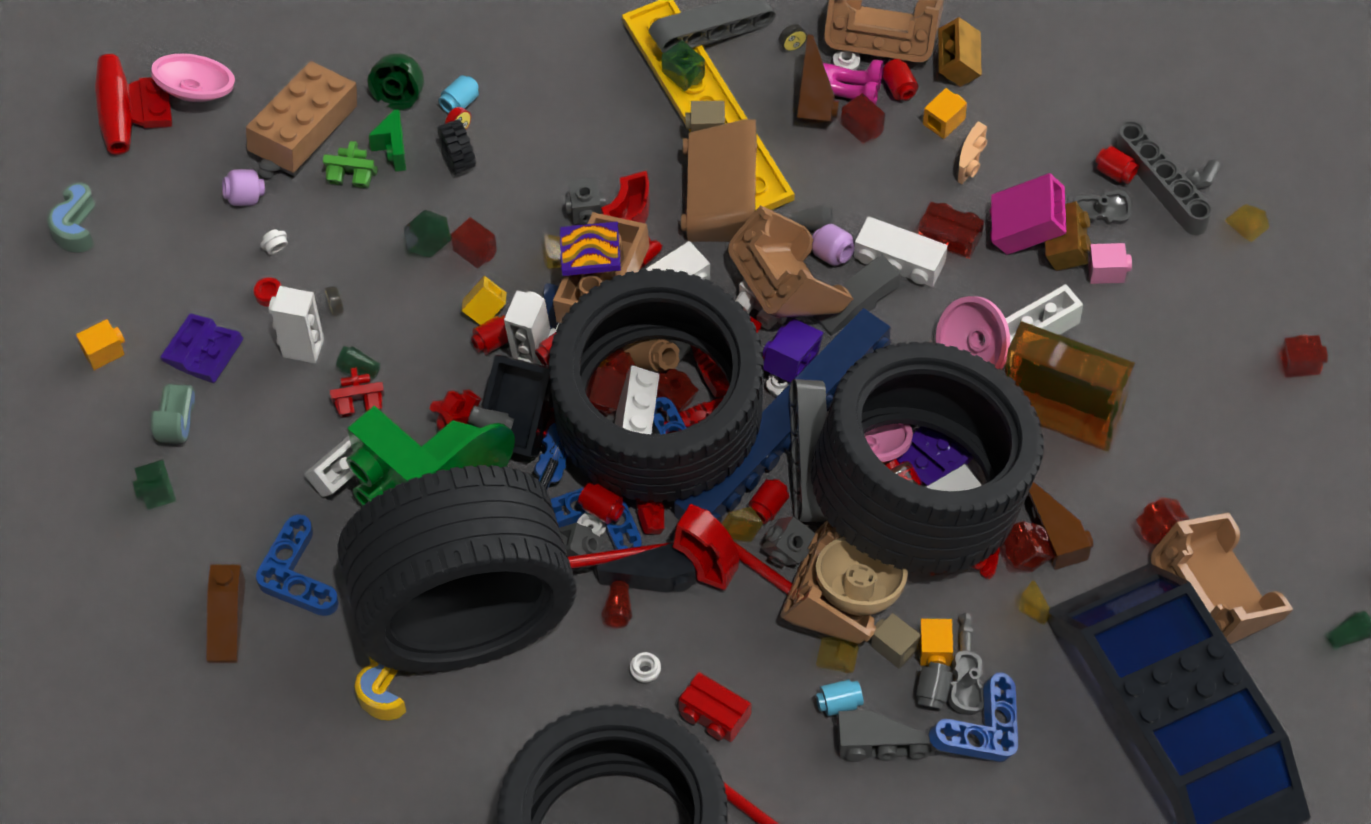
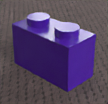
M793 318L785 327L781 326L773 341L769 340L763 349V357H765L763 370L791 383L818 355L824 332Z

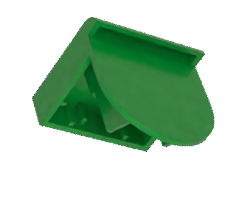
M374 405L347 428L353 454L346 459V462L353 474L359 479V484L353 489V493L363 506L367 502H371L377 495H382L384 491L390 488L393 489L402 482L406 483L412 478H420L427 473L433 474L443 469L446 471L454 467L463 468L464 466L472 465L473 467H477V465L506 467L513 453L515 437L513 431L502 423H493L479 428L452 420L421 447Z

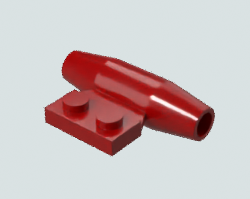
M104 54L98 58L95 94L99 126L108 152L120 155L129 151L132 123L144 126V128L172 127L169 93L162 90L152 77L139 78V80L128 84L118 56Z

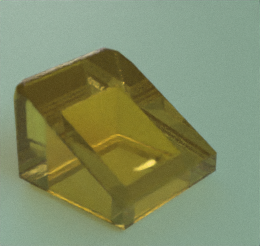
M1244 204L1226 218V223L1250 242L1269 228L1265 210Z
M544 235L547 269L561 267L560 237Z
M746 507L729 512L722 525L733 539L751 542L760 530L763 522L752 507Z
M1032 580L1021 595L1019 610L1045 625L1050 607L1038 585Z
M837 637L822 638L816 666L844 673H853L859 647L854 642Z

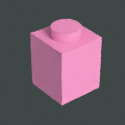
M1125 243L1090 244L1091 251H1089L1088 255L1090 284L1125 283L1126 273L1132 269L1131 254H1126Z

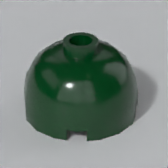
M400 53L383 56L371 68L367 78L368 87L373 97L378 102L382 100L385 103H389L387 107L395 110L410 108L420 97L425 83L423 70L412 57Z

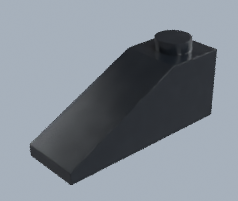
M674 543L597 565L600 585L663 593L687 590L696 584V575L692 561L684 553L673 548Z

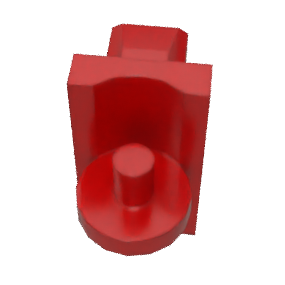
M357 367L351 368V377L340 378L342 387L353 386L330 390L332 403L335 404L340 418L355 415L353 401L365 400L366 412L374 405L382 411V396H385L383 382L360 385L371 381L369 374L358 375Z
M470 389L463 390L462 394L453 390L448 391L442 401H433L429 409L432 412L440 413L437 418V427L440 431L452 420L470 424L467 421L473 406L478 407L482 399Z

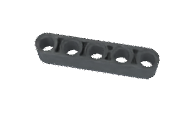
M725 0L660 18L652 23L649 28V34L662 53L668 55L764 28L774 21L776 13L767 0Z
M1126 121L1122 123L1118 132L1116 148L1135 159V163L1139 165L1137 175L1187 233L1191 235L1204 234L1208 229L1212 213L1210 203L1139 122Z
M793 379L790 384L789 402L794 515L800 522L824 523L828 518L824 517L813 493L811 464L827 417L826 387L823 380Z

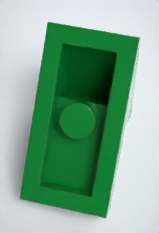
M397 109L393 110L368 136L371 151L387 150L388 161H394L395 172L406 171L400 110Z

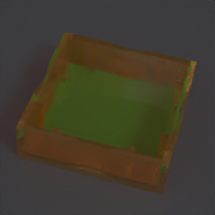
M1021 321L1008 348L1004 371L1006 376L1011 377L1016 382L1015 385L1020 386L1024 391V396L1029 398L1032 403L1031 406H1034L1037 412L1036 417H1039L1041 427L1057 431L1071 439L1110 452L1122 424L1135 362Z

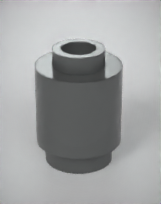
M929 662V667H922L916 696L919 697L918 705L942 709L943 702H947L953 673L947 671V665Z

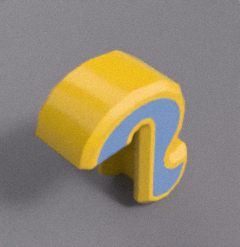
M369 657L371 665L364 667L359 672L354 685L359 704L363 710L377 719L387 721L398 719L406 713L405 703L401 698L391 694L386 689L399 670L385 667Z

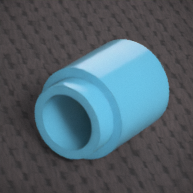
M460 75L441 92V97L438 99L440 106L448 114L456 107L465 109L479 96L477 82L470 76Z
M849 679L820 686V693L815 694L819 711H825L827 717L837 715L839 711L857 710V706L864 704L859 682H851Z

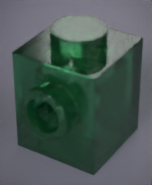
M681 40L662 54V72L686 91L692 85L700 83L704 78L705 59Z
M426 209L403 227L408 251L428 258L432 257L451 241L447 217Z
M163 459L134 468L137 480L132 481L137 498H144L147 510L176 502Z

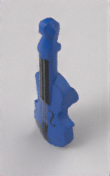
M555 423L548 427L546 436L542 439L546 450L544 454L539 456V461L534 466V473L546 490L550 483H556L562 478L563 470L566 469L565 462L568 457L565 448L560 442Z

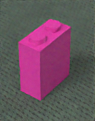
M1051 173L992 194L990 216L992 218L990 238L992 243L999 247L1006 255L1066 234L1065 186Z

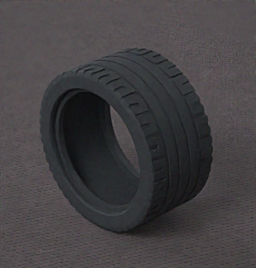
M661 268L652 269V271L642 269L635 273L634 271L626 272L623 276L617 275L612 277V280L607 279L601 282L600 286H594L589 290L588 294H583L578 299L579 301L570 307L569 313L566 312L562 318V323H559L549 354V376L556 430L569 458H572V463L577 468H580L583 475L589 476L593 483L600 484L603 488L613 491L618 496L624 495L628 499L635 500L637 498L644 502L654 500V502L667 500V502L676 501L678 498H681V500L689 498L690 495L696 496L704 490L708 491L714 488L716 483L720 484L725 480L726 476L732 475L735 472V468L740 467L744 462V457L749 455L751 447L754 446L756 435H758L760 430L763 405L764 360L759 334L756 333L757 329L754 323L751 322V317L747 311H743V306L738 301L735 302L731 294L725 293L723 288L713 285V282L707 279L703 280L695 274L688 275V272L684 271L674 272L673 269H666L664 271ZM647 339H671L700 349L716 362L729 383L725 397L709 416L689 428L667 434L638 433L612 423L593 406L585 391L592 374L604 359L628 344Z
M918 341L909 342V344H906V342L897 343L896 346L892 344L885 346L884 349H876L873 353L870 352L857 360L846 371L835 391L811 464V484L813 485L812 489L816 496L817 504L821 507L824 517L828 518L829 524L836 528V532L841 537L844 536L846 538V542L851 546H856V549L864 554L865 552L868 554V557L874 560L878 559L885 565L889 566L890 564L894 565V568L902 570L904 568L910 572L920 571L921 573H943L944 571L948 573L954 572L957 569H966L969 565L974 566L980 560L984 561L990 554H994L1002 546L1006 538H1008L1040 468L1044 452V440L1042 439L1043 430L1040 428L1041 423L1039 417H1036L1037 412L1034 406H1031V401L1027 396H1024V391L1020 386H1016V382L1011 377H1007L1004 371L1000 368H995V365L991 362H986L982 357L974 356L971 352L964 349L961 351L958 350V347L954 346L947 347L941 343H919ZM890 424H913L938 431L961 444L972 454L982 468L987 483L963 491H940L912 483L894 473L878 459L869 446L864 433Z
M472 465L464 466L463 468L454 467L446 471L443 469L433 474H424L420 478H412L406 483L402 482L396 485L395 488L384 491L382 495H377L371 502L363 505L362 509H359L354 513V517L348 520L339 537L337 545L338 556L362 648L371 659L395 670L415 671L416 673H424L426 671L429 673H436L437 671L447 672L451 669L470 668L480 663H488L493 659L503 658L504 655L515 653L516 650L527 647L529 643L536 642L539 637H543L549 630H553L557 623H560L564 616L568 614L576 597V582L548 491L536 478L517 469L511 470L509 467L500 468L494 465L489 467L486 465L473 467Z
M605 704L599 705L596 708L590 706L585 707L582 711L578 709L570 712V715L558 717L554 723L551 721L544 726L543 730L539 729L533 734L532 739H528L524 743L523 749L516 753L514 762L511 761L507 769L508 774L504 775L502 781L503 787L500 788L497 806L498 824H541L552 804L573 786L594 777L621 774L640 777L664 788L681 804L691 824H728L727 795L725 794L724 781L722 780L719 768L716 767L712 755H709V750L705 745L700 744V740L694 734H690L689 729L683 725H678V722L672 718H665L664 714L659 712L653 713L651 709L643 707L638 709L637 706L633 705L625 707L622 704H613V706Z

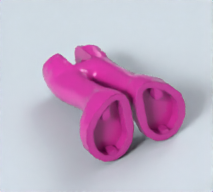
M873 60L867 70H852L823 63L835 96L856 100L867 107L875 108L882 81V60Z

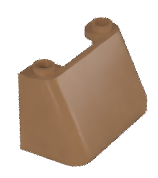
M829 0L824 37L826 43L831 48L913 62H924L932 55L944 0H919L914 14L861 6L862 0Z
M743 119L689 132V138H683V155H688L687 214H682L681 229L682 231H687L688 241L730 242L733 236L756 211V119Z
M760 205L730 241L728 250L730 257L767 314L778 318L837 314L843 311L853 300V297L845 287L841 285L830 286L813 277L803 262L812 251V235L805 226Z
M1229 512L1176 522L1153 550L1151 564L1191 582L1229 644H1233L1284 620L1292 612L1293 608L1282 593L1272 591L1262 597L1232 550L1237 546L1240 539V531ZM1179 599L1175 600L1176 606L1200 642L1206 640L1182 601Z
M826 521L816 530V534L808 546V555L800 564L782 609L781 618L790 624L857 644L862 641L867 642L876 630L874 618L870 615H852L837 609L825 598L818 585L816 577L817 558L826 545L841 538L836 532V528Z

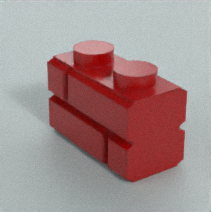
M698 672L689 687L685 689L679 698V711L687 722L691 724L698 722L705 726L707 732L715 739L722 740L724 738L732 742L750 718L752 703Z

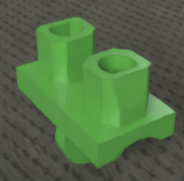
M350 141L348 148L339 147L338 156L324 154L323 164L326 167V180L329 184L343 185L344 174L349 172L354 173L353 186L368 188L372 175L377 176L378 167L374 166V160L366 159V150H358L357 141Z

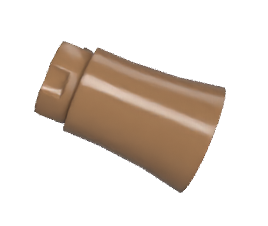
M662 339L637 341L618 349L617 353L621 367L627 372L631 365L648 371L664 372L668 369H675L680 361V350L677 345Z

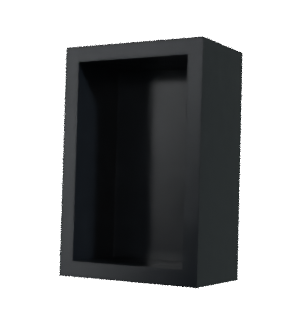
M495 355L482 408L508 413L509 417L514 418L511 428L515 437L514 453L530 457L539 456L543 432L546 429L552 404L549 367L508 356Z

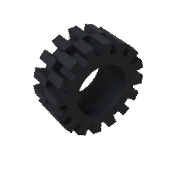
M457 119L438 126L437 133L442 145L441 148L451 171L456 174L476 167L473 147L470 144V138L467 136V131L461 120Z

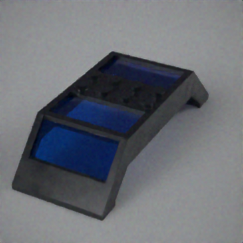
M1149 563L1043 611V615L1056 637H1062L1079 650L1172 803L1178 824H1303L1310 821L1311 816L1289 736L1190 581Z

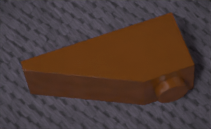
M807 34L797 118L802 121L831 124L832 117L837 118L839 101H834L835 95L814 36Z
M1033 482L1025 499V504L1054 570L1089 560L1091 548L1094 546L1090 531L1084 530L1081 521Z
M210 564L207 589V663H238L246 584L241 564Z

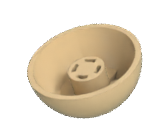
M845 537L830 542L822 549L816 562V577L823 595L837 609L852 615H873L890 607L902 594L907 582V569L894 568V565L889 564L888 566L881 563L878 559L874 560L868 557V554L865 552L864 554L856 549V546H851L846 542Z

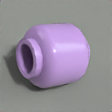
M253 169L230 170L227 177L222 179L223 198L228 199L232 206L256 205L259 196H264V179H259L257 172Z
M827 224L821 227L812 236V251L814 255L832 266L846 263L854 253L855 246L852 235L834 224Z

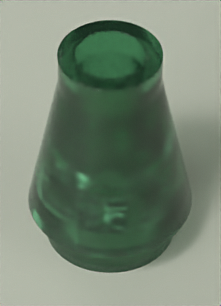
M344 345L337 358L336 367L340 368L342 373L351 374V368L357 367L358 375L369 374L370 378L376 379L381 363L375 361L353 345L351 347Z
M1362 610L1359 613L1354 611L1336 628L1327 633V638L1333 648L1337 650L1342 646L1371 638V618L1366 611Z

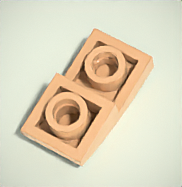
M979 121L968 134L961 150L958 170V183L963 184L969 176L971 178L974 177L981 165L979 163V156L986 147L988 140L986 139L987 126Z

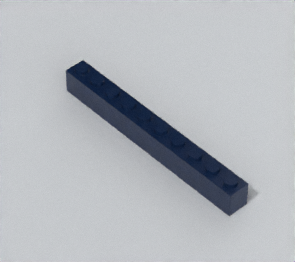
M863 308L795 379L823 380L826 387L827 411H829L837 386L846 371L857 360L863 358L864 355L870 352L873 353L874 350L879 348L884 349L885 346L891 344V326ZM790 384L762 412L760 430L758 435H756V441L754 446L751 447L749 455L744 457V462L740 467H736L735 472L730 476H726L723 482L720 484L716 483L714 488L708 491L704 490L699 495H690L689 498L682 500L678 498L675 501V517L678 520L682 518L691 503L710 511L721 523L722 516L728 510L732 511L739 505L743 494L748 489L751 491L758 485L761 476L766 470L771 471L779 462L780 456L786 450H791Z

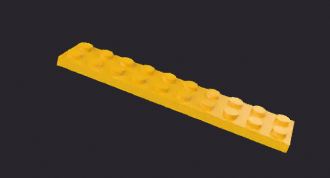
M658 0L622 14L623 24L685 125V112H691V101H724L725 124L748 119L702 45L665 55L649 34V28L656 20L681 13L674 0ZM757 134L756 210L760 205L772 210L794 201L795 194Z

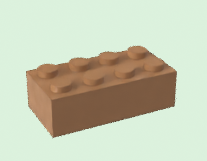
M310 61L246 126L247 150L294 173L357 107L356 82Z
M592 212L587 224L618 221L621 271L564 276L553 299L557 322L562 323V318L566 312L569 313L570 307L575 302L577 303L583 294H588L589 290L594 286L598 287L601 282L607 279L612 280V277L617 275L623 276L626 272H639L650 246L647 224Z

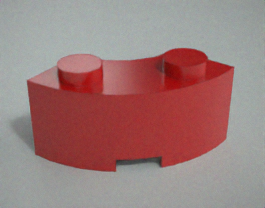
M642 171L619 178V194L610 204L601 208L603 215L646 223L650 210V191L647 171Z
M690 503L677 524L673 548L684 553L692 561L697 571V580L726 590L739 568V555L735 542L727 529L710 511Z

